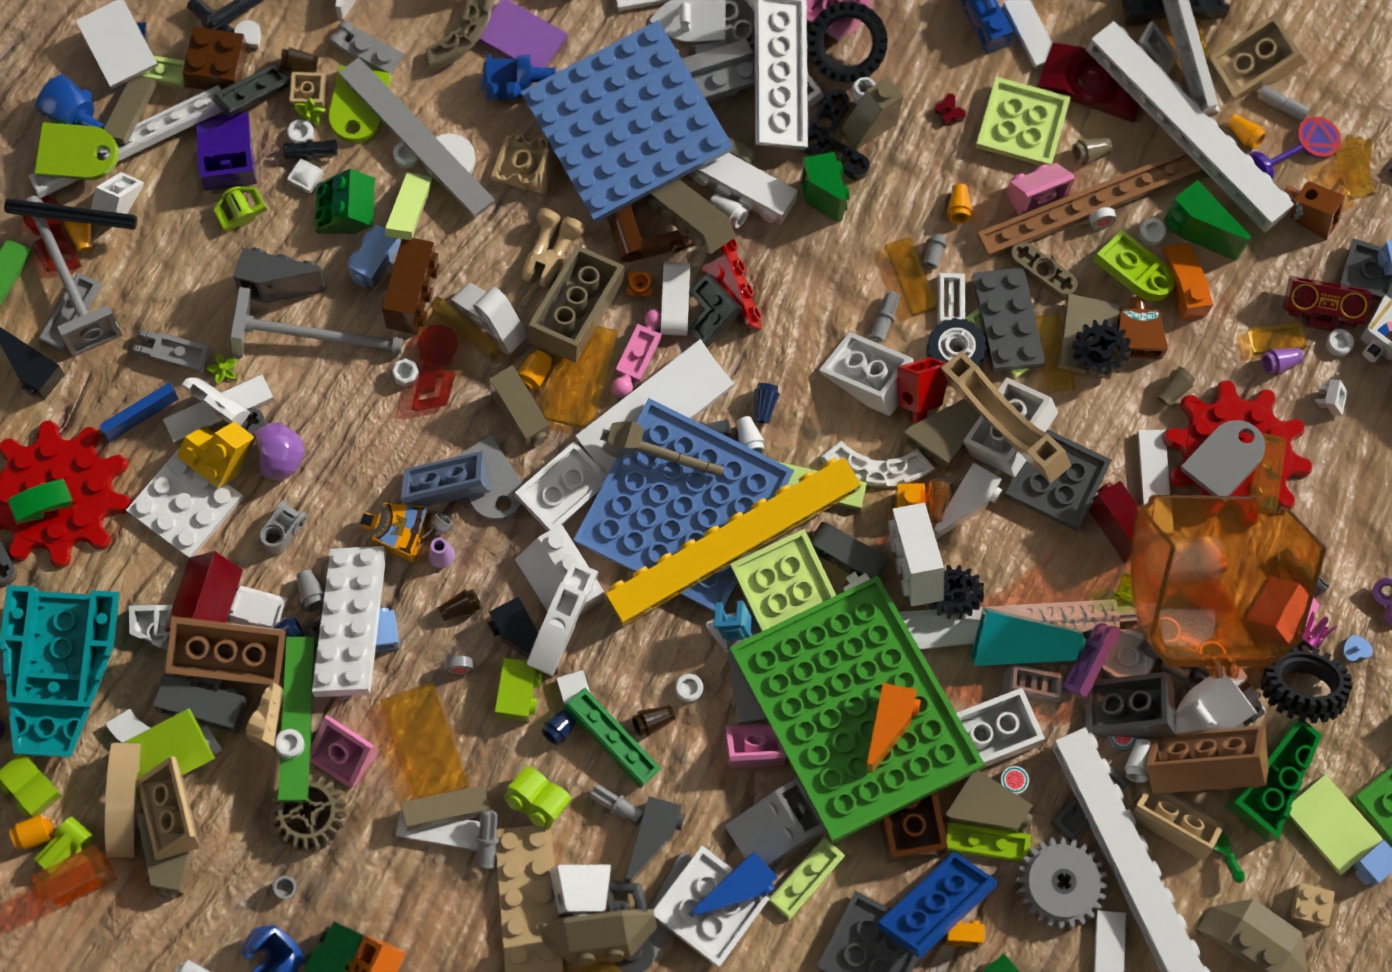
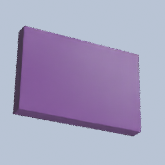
M500 0L492 11L489 23L478 41L508 59H517V55H530V64L533 67H547L567 40L568 34L509 0Z

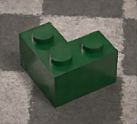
M334 921L331 927L326 926L319 941L322 945L317 943L315 949L310 948L303 961V965L306 966L304 971L348 972L364 935Z

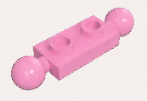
M652 309L646 313L644 319L646 327L637 324L616 367V373L622 376L615 379L612 383V392L616 397L625 398L633 391L632 380L638 383L641 382L662 338V334L656 332V330L661 329V310Z

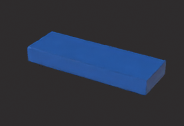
M167 383L100 424V428L108 441L111 442L176 402L179 398L172 385Z

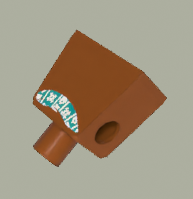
M1310 181L1306 182L1300 191L1288 185L1284 192L1289 195L1294 203L1291 218L1327 240L1340 221L1345 196Z
M1139 296L1131 297L1129 299L1130 309L1121 310L1117 325V331L1125 329L1124 338L1131 339L1128 346L1132 349L1131 354L1126 357L1163 359L1168 350L1160 311L1157 309H1146V300ZM1117 351V354L1114 355V358H1116L1119 355L1120 351Z

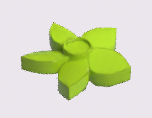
M311 97L305 104L301 102L294 104L295 110L301 114L299 120L308 121L310 119L319 126L320 120L318 116L322 115L326 109L314 108L315 102Z
M217 353L215 358L216 364L206 367L208 372L216 373L215 380L217 385L224 380L225 376L230 380L237 379L235 372L232 370L237 364V359L235 358L225 361L224 357Z

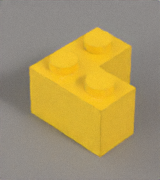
M235 421L215 433L207 426H203L185 436L177 457L218 489L238 477L255 437Z

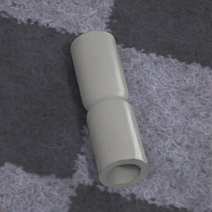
M1263 85L1257 96V99L1274 108L1281 109L1282 112L1302 122L1310 109L1266 85Z

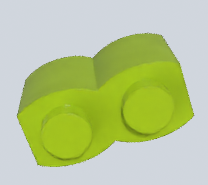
M18 754L0 769V788L7 796L13 793L18 800L15 806L25 817L28 814L33 817L42 814L62 797L57 788L28 755Z
M529 766L524 767L508 786L503 796L510 808L526 814L535 826L549 830L567 809L572 799L563 788L549 782L544 775Z

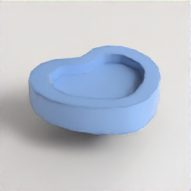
M1357 635L1350 636L1345 641L1342 649L1343 657L1347 662H1355L1357 659H1368L1373 652L1370 643Z

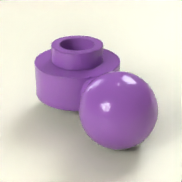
M1383 577L1375 583L1373 596L1378 603L1386 605L1384 620L1388 625L1392 626V594L1386 595L1382 591L1384 586L1392 588V577Z

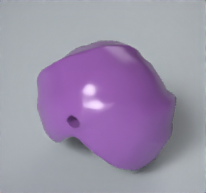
M282 422L265 424L254 432L253 436L257 440L260 452L259 474L267 479L284 481L293 475L301 466L304 458V442L299 435Z

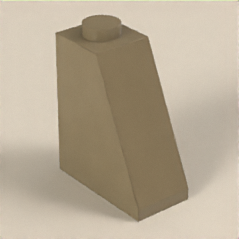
M889 77L866 90L841 128L842 134L855 150L892 128L898 122L903 95Z
M511 365L490 378L492 398L527 448L533 444L538 446L548 438L550 434L549 424L518 372Z
M962 399L908 427L904 432L902 442L914 450L918 449L925 458L946 472L964 448V439L981 415L965 399Z
M977 771L971 774L942 820L1016 832L1019 827L1024 830L1033 815L1029 811L1033 805L981 771Z
M139 813L137 819L151 886L158 890V895L174 898L175 894L184 895L194 850L155 860L145 814ZM194 823L198 836L199 827Z

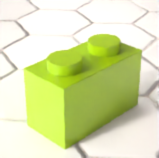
M504 658L495 708L496 718L529 723L530 715H536L538 699L533 697L535 688H540L542 672L527 666L528 661Z

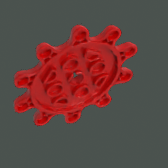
M1228 380L1217 384V397L1213 404H1206L1194 395L1183 397L1180 407L1189 419L1188 426L1184 429L1169 428L1162 435L1163 442L1168 447L1179 450L1183 456L1182 464L1171 470L1169 474L1170 482L1176 487H1183L1188 484L1199 487L1202 492V498L1198 508L1200 513L1206 517L1215 516L1223 505H1231L1237 510L1242 524L1254 526L1259 520L1258 507L1262 502H1271L1282 511L1291 510L1295 505V498L1287 488V479L1292 476L1307 477L1312 472L1311 461L1298 456L1291 446L1295 439L1300 438L1304 434V423L1299 419H1291L1286 422L1277 419L1272 411L1276 399L1275 394L1271 390H1261L1257 393L1254 400L1245 401L1238 396L1234 383ZM1233 420L1245 421L1254 425L1263 435L1265 440L1264 456L1257 468L1222 504L1180 469L1187 459L1220 425ZM1241 433L1238 436L1239 440L1243 443H1251L1254 440L1249 433Z
M46 420L40 424L38 428L39 437L34 444L23 446L12 438L4 439L0 443V453L7 461L6 468L0 472V530H9L13 534V543L8 550V554L13 561L22 562L27 559L34 549L44 548L49 552L50 561L54 567L65 568L71 562V549L76 543L87 542L96 550H104L109 546L111 540L109 534L103 528L104 518L113 513L125 514L127 513L126 509L132 504L130 497L125 494H119L112 488L114 478L127 470L128 462L122 455H114L109 458L97 456L95 448L100 440V433L96 428L86 427L76 438L64 440L59 434L58 425L53 421ZM64 479L72 498L71 507L44 512L43 519L16 524L8 505L9 498L35 486Z

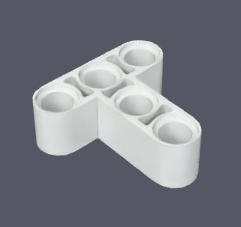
M468 282L450 299V304L463 317L487 331L494 343L505 354L511 355L528 338V333L509 300L496 287H491L485 292L473 283Z

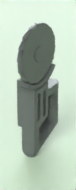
M609 880L607 899L610 912L630 910V906L626 901L615 900L613 892L632 894L637 910L644 911L648 909L641 883ZM648 938L631 958H624L620 962H614L616 967L622 972H644L653 963L655 955L651 940Z

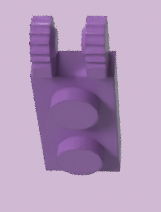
M1098 623L1094 627L1089 638L1086 639L1083 653L1078 655L1063 685V689L1069 693L1087 697L1101 667L1106 661L1111 647L1116 646L1120 636V629L1118 627L1107 626L1103 623Z

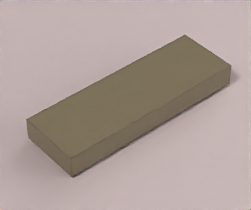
M136 77L126 84L104 127V130L114 138L117 144L127 145L157 86L154 79Z
M484 785L401 802V811L407 831L479 817L483 810H490Z

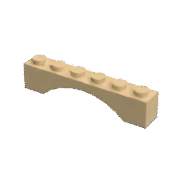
M960 351L941 367L948 384L1050 484L1072 466L1066 451L1048 433L1036 427L1016 410L963 351Z

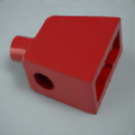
M929 357L897 366L898 405L911 411V422L918 423L926 419L928 410L941 407L943 404L948 381L941 367L946 362Z

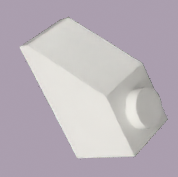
M120 172L95 188L91 209L128 214L143 188L144 182Z

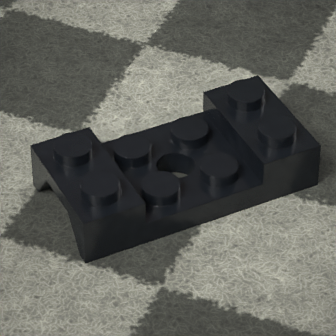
M1121 0L1126 26L1149 24L1152 19L1167 18L1163 0ZM1189 0L1193 16H1200V20L1224 19L1230 10L1229 4L1224 2V0Z

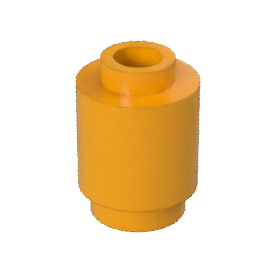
M534 350L528 354L518 371L528 391L538 390L551 369L552 359L543 351Z
M39 814L16 823L15 827L11 828L9 832L17 850L23 848L28 850L51 841L52 834L55 833V827L50 817L45 818L43 814Z

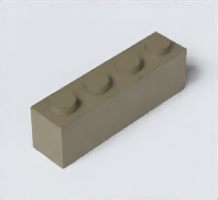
M680 179L647 195L649 199L647 200V205L654 214H660L668 225L673 224L682 236L685 237L687 235L696 247H702L710 254L736 237L730 218Z

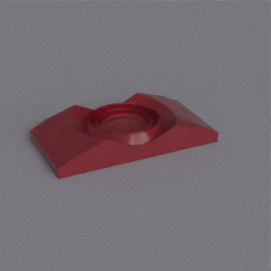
M1052 43L1037 88L1068 96L1070 101L1134 122L1139 104L1087 52V49L1074 45Z

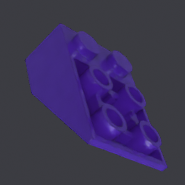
M249 112L237 113L231 117L227 115L213 116L197 123L199 173L205 191L257 184Z

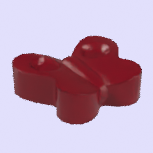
M948 93L945 96L943 103H938L935 106V113L942 115V123L944 125H949L951 121L961 122L966 118V111L955 105L956 97L952 93Z

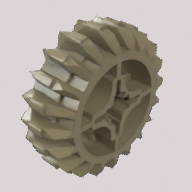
M309 774L308 792L320 793L330 801L324 804L322 801L312 802L308 796V802L306 803L312 810L311 823L303 815L306 813L305 803H299L295 809L289 811L290 814L286 815L290 803H279L278 798H272V803L279 807L269 810L270 815L278 816L272 819L270 823L274 827L279 826L274 833L277 837L284 835L282 842L285 845L293 840L292 848L297 850L302 842L303 850L308 852L310 843H313L316 850H320L319 841L323 840L328 846L331 844L328 838L330 834L336 838L339 837V833L334 828L335 826L339 828H344L345 823L338 818L347 816L346 810L339 809L346 805L345 799H338L342 794L340 789L332 791L334 788L332 781L324 785V777L319 776L316 783H314L313 775ZM328 811H331L328 822L318 831V820L322 816L327 815ZM291 822L295 824L303 823L307 826L309 834L297 833L291 830L287 824Z

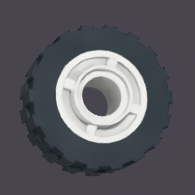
M963 318L946 319L941 324H937L934 331H931L927 344V357L947 363L959 353L952 351L950 347L959 346L981 368L986 354V339L982 334V330L978 329L975 323L968 322L967 319Z

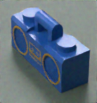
M959 0L986 54L1010 45L1014 31L997 0Z

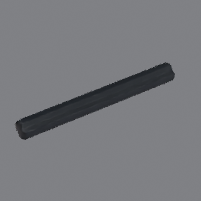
M9 198L4 203V212L15 215L132 230L136 229L138 222L137 216L133 214Z

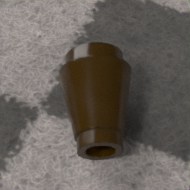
M291 47L289 49H282L280 69L286 70V73L317 71L318 56Z
M464 589L443 603V605L438 606L444 621L477 614L476 611L482 609L474 589L468 591Z
M671 705L637 711V714L632 716V723L640 737L644 735L649 737L674 721L676 717Z

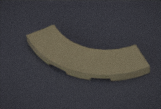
M466 0L465 10L461 18L462 22L457 30L450 32L439 42L425 48L428 66L432 73L457 61L476 44L489 23L493 9V0Z

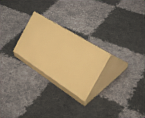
M171 756L137 780L155 860L200 849L182 772L176 757Z
M1150 783L1132 813L1136 823L1202 861H1205L1213 850L1225 826V823L1174 794H1153Z

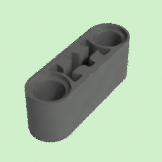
M820 522L810 539L818 556L849 574L856 572L858 577L866 573L870 579L877 575L880 578L889 563L888 558L880 552L826 522Z

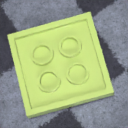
M996 77L975 148L1038 166L1052 165L1070 97Z
M805 529L729 564L761 632L836 596Z

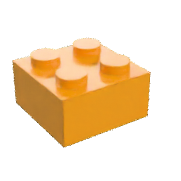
M960 920L944 936V945L980 947L984 943L985 924H980V921L962 923V920Z

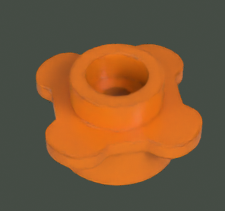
M631 272L628 274L629 287L626 289L627 295L630 297L641 295L644 298H649L652 295L650 287L653 282V276L650 273Z

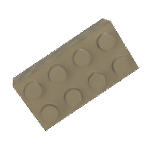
M576 245L528 324V342L576 363L621 288L625 266Z

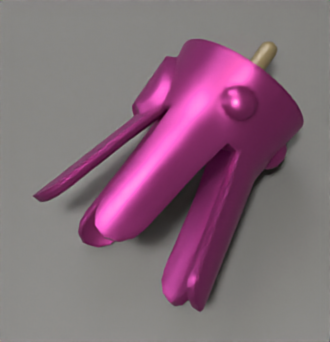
M1314 611L1311 612L1304 632L1297 639L1300 645L1308 646V650L1312 652L1314 648H1319L1323 643V639L1337 628L1334 626L1329 630L1326 627L1329 619L1328 617H1323L1313 629L1315 624Z

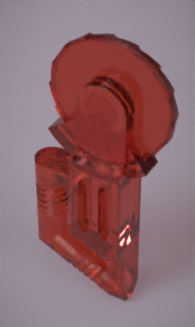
M49 196L39 198L43 203L60 205L54 198ZM23 216L24 222L32 234L41 236L33 217ZM46 219L61 254H69L72 258L64 260L68 270H76L82 267L61 230L64 222L62 220ZM40 238L33 242L32 247L46 272L57 271L45 248L46 245L43 239Z
M444 325L429 326L422 331L418 338V348L421 354L419 358L423 362L411 410L422 411L447 406L456 374L451 371L442 370L441 367L453 362L451 357L457 350L458 340L455 333ZM438 378H443L439 396L420 400L422 394L435 392Z

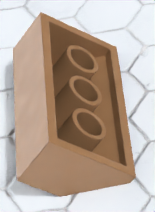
M172 616L165 673L266 685L274 682L279 685L282 676L286 630Z
M1265 725L1176 733L1177 736L1152 739L1146 768L1153 794H1172L1184 791L1200 792L1210 789L1228 790L1236 787L1255 788L1266 785L1268 756Z

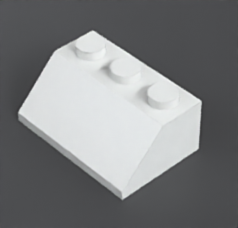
M562 524L536 538L515 558L516 563L547 612L560 583L565 578L571 562L575 561L588 567ZM597 579L592 586L580 615L604 601V590Z

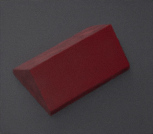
M216 551L190 557L177 591L165 632L170 633L172 616L227 623L243 570Z

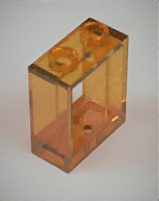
M94 844L31 876L34 886L30 887L37 903L41 902L43 907L47 906L55 912L117 880V877L106 854Z

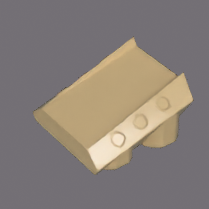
M506 135L491 174V180L541 194L549 193V186L559 160L545 138L536 137L530 141L526 140L522 135Z
M270 682L261 698L257 711L253 713L248 722L246 736L254 744L279 755L275 748V739L282 730L284 691L276 683Z

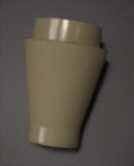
M1108 137L1102 139H1079L1077 143L1072 145V156L1075 162L1084 165L1112 151V143Z
M1182 367L1172 370L1157 399L1169 407L1175 400L1193 387L1192 383L1195 381V378Z

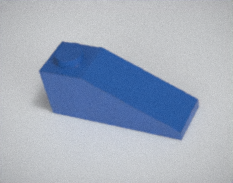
M753 852L688 914L691 917L699 916L753 900L759 895L763 899L775 888L772 882L778 877Z

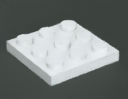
M179 448L126 511L189 559L195 556L243 500V495L228 484L217 489L177 457Z
M700 846L653 910L655 918L659 923L718 968L770 898L765 896L762 899L759 895L747 902L691 917L688 913L733 871L731 867L708 849Z

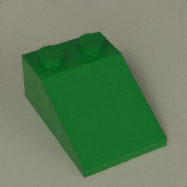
M1198 180L1174 198L1164 218L1170 231L1177 233L1182 239L1235 261L1240 258L1251 239V236Z

